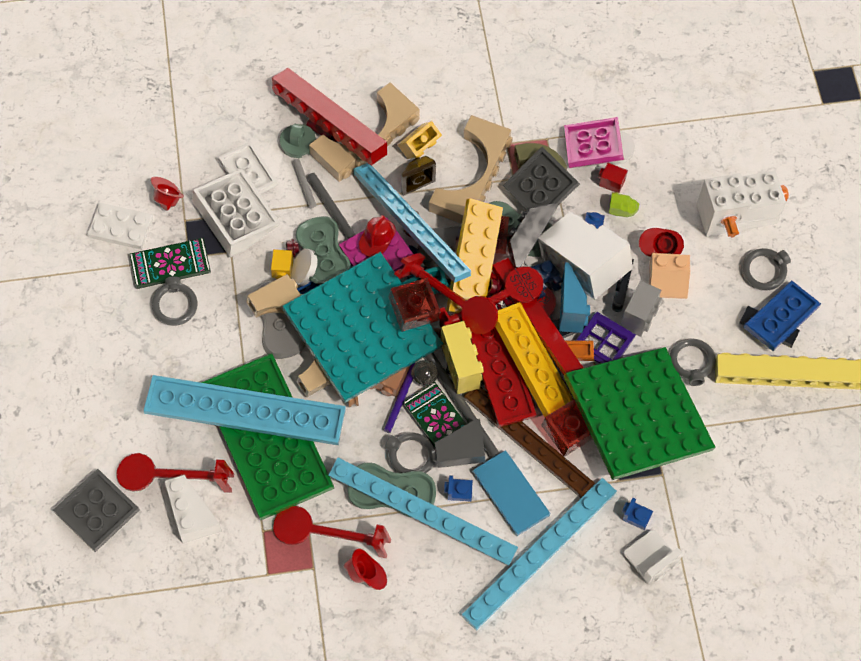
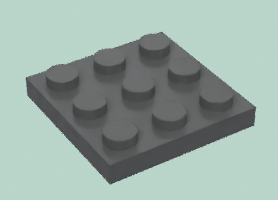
M543 147L503 184L526 210L553 203L559 205L580 185Z
M97 469L53 511L96 552L140 509Z

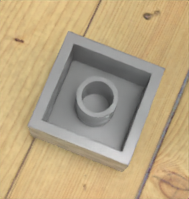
M640 280L624 312L621 326L640 337L644 331L648 332L652 324L651 321L656 316L662 301L660 297L661 289Z

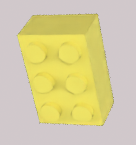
M464 321L441 327L442 350L457 394L480 389V381H483L481 373L484 372L481 361L478 362L476 358L478 355L476 345H472L470 340L472 339L471 330L469 327L466 328Z

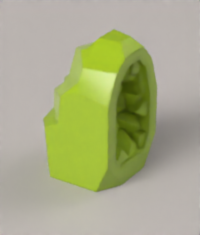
M612 192L609 214L631 217L638 212L639 203L628 195Z

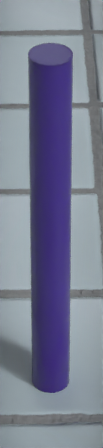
M417 363L410 365L384 427V431L387 433H391L418 369L419 365Z

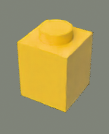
M273 249L272 278L279 279L288 274L291 279L293 267L292 251Z

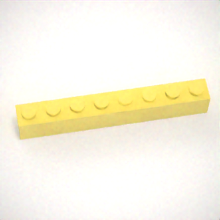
M721 353L717 354L715 383L861 390V359L847 360L846 358H838L835 360L826 357L813 359L806 356L792 358L787 355L770 357L767 354L751 356L747 353L740 355Z

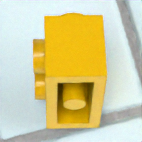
M429 121L421 124L397 145L407 159L417 158L424 154L423 151L434 146L437 143L436 140L442 134L435 124Z

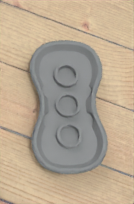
M269 281L261 285L257 290L272 283L273 281ZM268 313L261 315L264 321L262 343L268 355L272 353L275 359H284L295 356L304 349L305 342L286 314Z

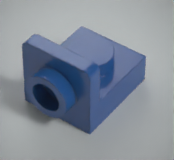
M449 475V482L445 481L444 493L448 494V500L472 502L473 480L453 479V475Z
M632 498L630 503L626 501L622 513L625 514L623 521L645 531L653 511L635 503V498Z

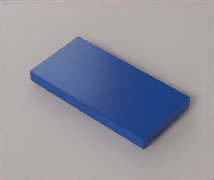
M791 280L743 328L770 350L774 351L820 307L821 303Z

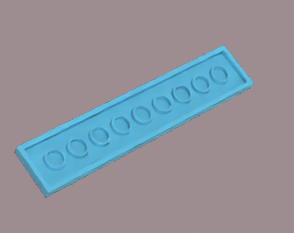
M156 375L152 376L144 407V414L332 445H339L346 406Z

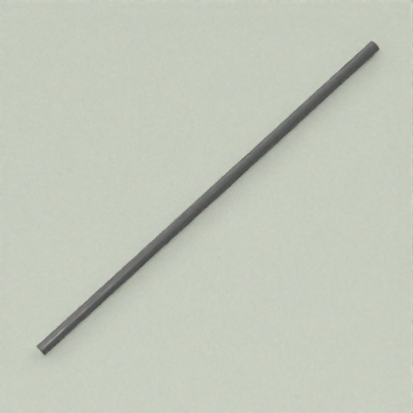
M315 173L309 174L307 176L308 180L346 238L349 239L356 234ZM432 352L425 356L467 422L470 423L477 419L462 395L457 394L453 381L435 354ZM481 425L484 448L490 457L493 458L500 453Z

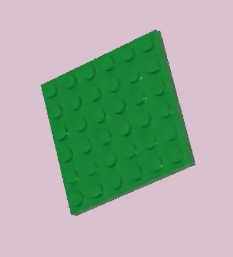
M666 347L568 372L564 375V379L612 480L707 453L716 448L679 373L672 364Z

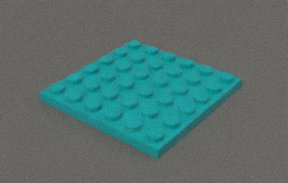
M381 252L282 307L344 403L443 346V342L402 282L394 275L395 272Z

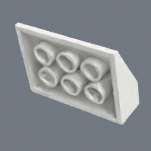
M242 168L193 189V204L229 257L247 250L280 225V222Z

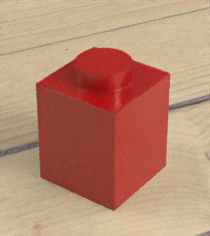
M607 162L605 169L601 168L599 172V186L620 193L628 170Z

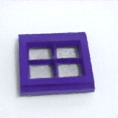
M596 312L576 341H594V361L602 364L621 359L636 334L601 313Z

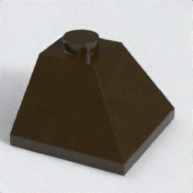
M425 155L421 158L413 159L401 174V193L403 196L436 182L435 160Z

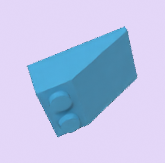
M565 262L562 275L563 282L561 283L559 331L582 333L583 327L588 324L590 305H587V296L570 263Z

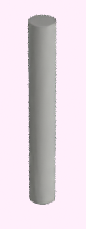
M295 159L293 164L310 208L316 207V202L300 159Z

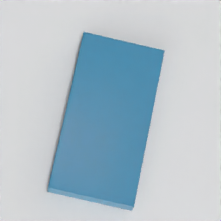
M506 450L473 470V474L516 536H519L550 516L551 513Z

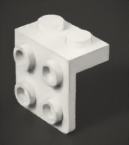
M651 530L627 548L624 555L645 581L650 584L654 580L656 582L659 581L669 568H676L681 563L680 559L683 553L678 547L672 550L655 530Z

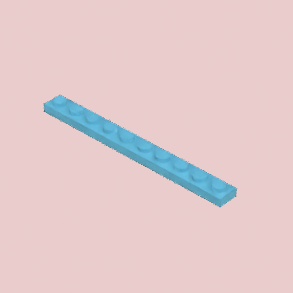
M367 163L354 168V175L454 283L471 276V270L373 166Z
M338 457L329 473L330 477L508 566L518 549L517 546Z
M601 478L462 614V617L477 631L617 491L605 479Z

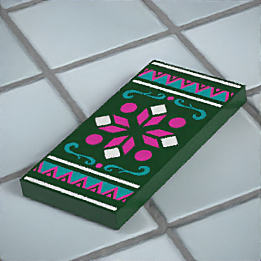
M204 238L130 253L137 289L163 284L168 277H179L181 280L211 273Z
M436 382L403 402L404 407L434 447L435 442L467 425Z

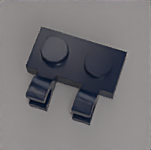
M551 260L531 267L541 274L543 282H548L554 292L561 290L562 287L559 283H562L563 279L559 276L560 272ZM543 284V290H545L547 286ZM542 291L538 299L545 297L544 291Z

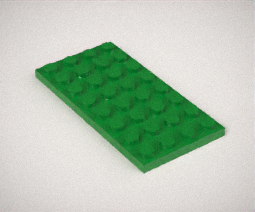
M272 353L201 382L292 397ZM219 426L260 520H264L334 489L332 480L313 441Z

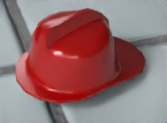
M152 177L150 179L154 187V201L159 203L164 210L168 211L170 207H175L179 199L184 197L178 187L171 181L161 177Z
M383 215L372 218L367 223L366 229L359 241L361 252L368 257H372L379 252L383 254L395 236V225Z
M649 228L641 234L639 247L649 257L652 256V253L681 254L684 249V240L676 231Z
M360 548L354 550L352 558L344 564L350 579L356 583H366L375 590L384 589L387 585V575L383 567L365 550Z

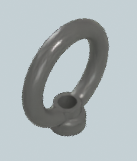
M767 248L756 249L749 253L743 261V276L748 284L756 289L773 290L785 281L787 277V264L791 263V259L785 250L776 252ZM759 256L773 258L775 264L780 267L777 279L770 283H762L755 280L750 273V264L755 258Z
M168 277L165 279L166 285L159 288L153 296L152 310L156 318L162 323L171 326L182 325L195 315L198 306L197 297L190 287L181 283L179 277ZM167 292H184L190 300V307L187 313L179 318L165 316L159 306L161 297Z
M689 338L681 340L674 345L670 352L675 370L681 377L688 379L691 386L704 384V377L713 371L716 364V356L711 346L699 339ZM687 346L699 347L707 354L708 364L703 370L694 369L687 371L677 361L679 351Z
M409 432L398 437L391 435L384 449L389 451L390 463L398 473L411 471L427 473L435 463L432 458V450H435L433 444L427 437L419 433ZM414 440L425 446L428 452V459L423 467L412 470L403 467L398 462L396 454L403 442Z

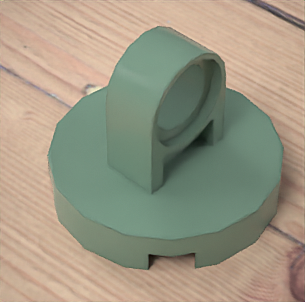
M294 123L285 128L281 133V148L291 158L299 159L306 154L310 155L309 145L316 140L315 133L304 124Z

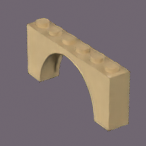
M391 82L377 92V102L383 108L387 118L384 128L378 135L386 140L387 146H389L393 139L404 134L408 127L415 125L419 121L420 109ZM321 135L309 145L310 155L338 182L348 178L354 171V168L364 165L366 162L361 160L354 152L349 151L345 145L334 142L324 135Z
M473 115L470 116L464 129V139L476 145L483 153L487 162V169L484 175L475 184L464 189L444 190L436 188L429 201V212L461 224L466 199L471 198L485 202L486 196L484 195L486 191H490L493 184L491 180L493 176H497L500 168L498 165L504 161L506 156L505 150L507 147L510 148L513 141L511 129Z
M288 274L249 294L246 302L257 318L268 313L285 314L282 309L283 305L301 295L297 290L298 286L293 278L290 279ZM314 359L305 372L298 376L296 381L306 398L332 384L316 359Z

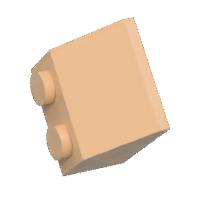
M652 253L649 263V284L661 289V298L687 299L690 279V255Z

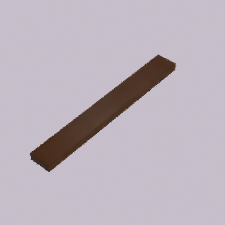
M480 386V389L467 392L464 395V400L498 428L487 391ZM522 421L498 428L580 498L595 485L594 481Z

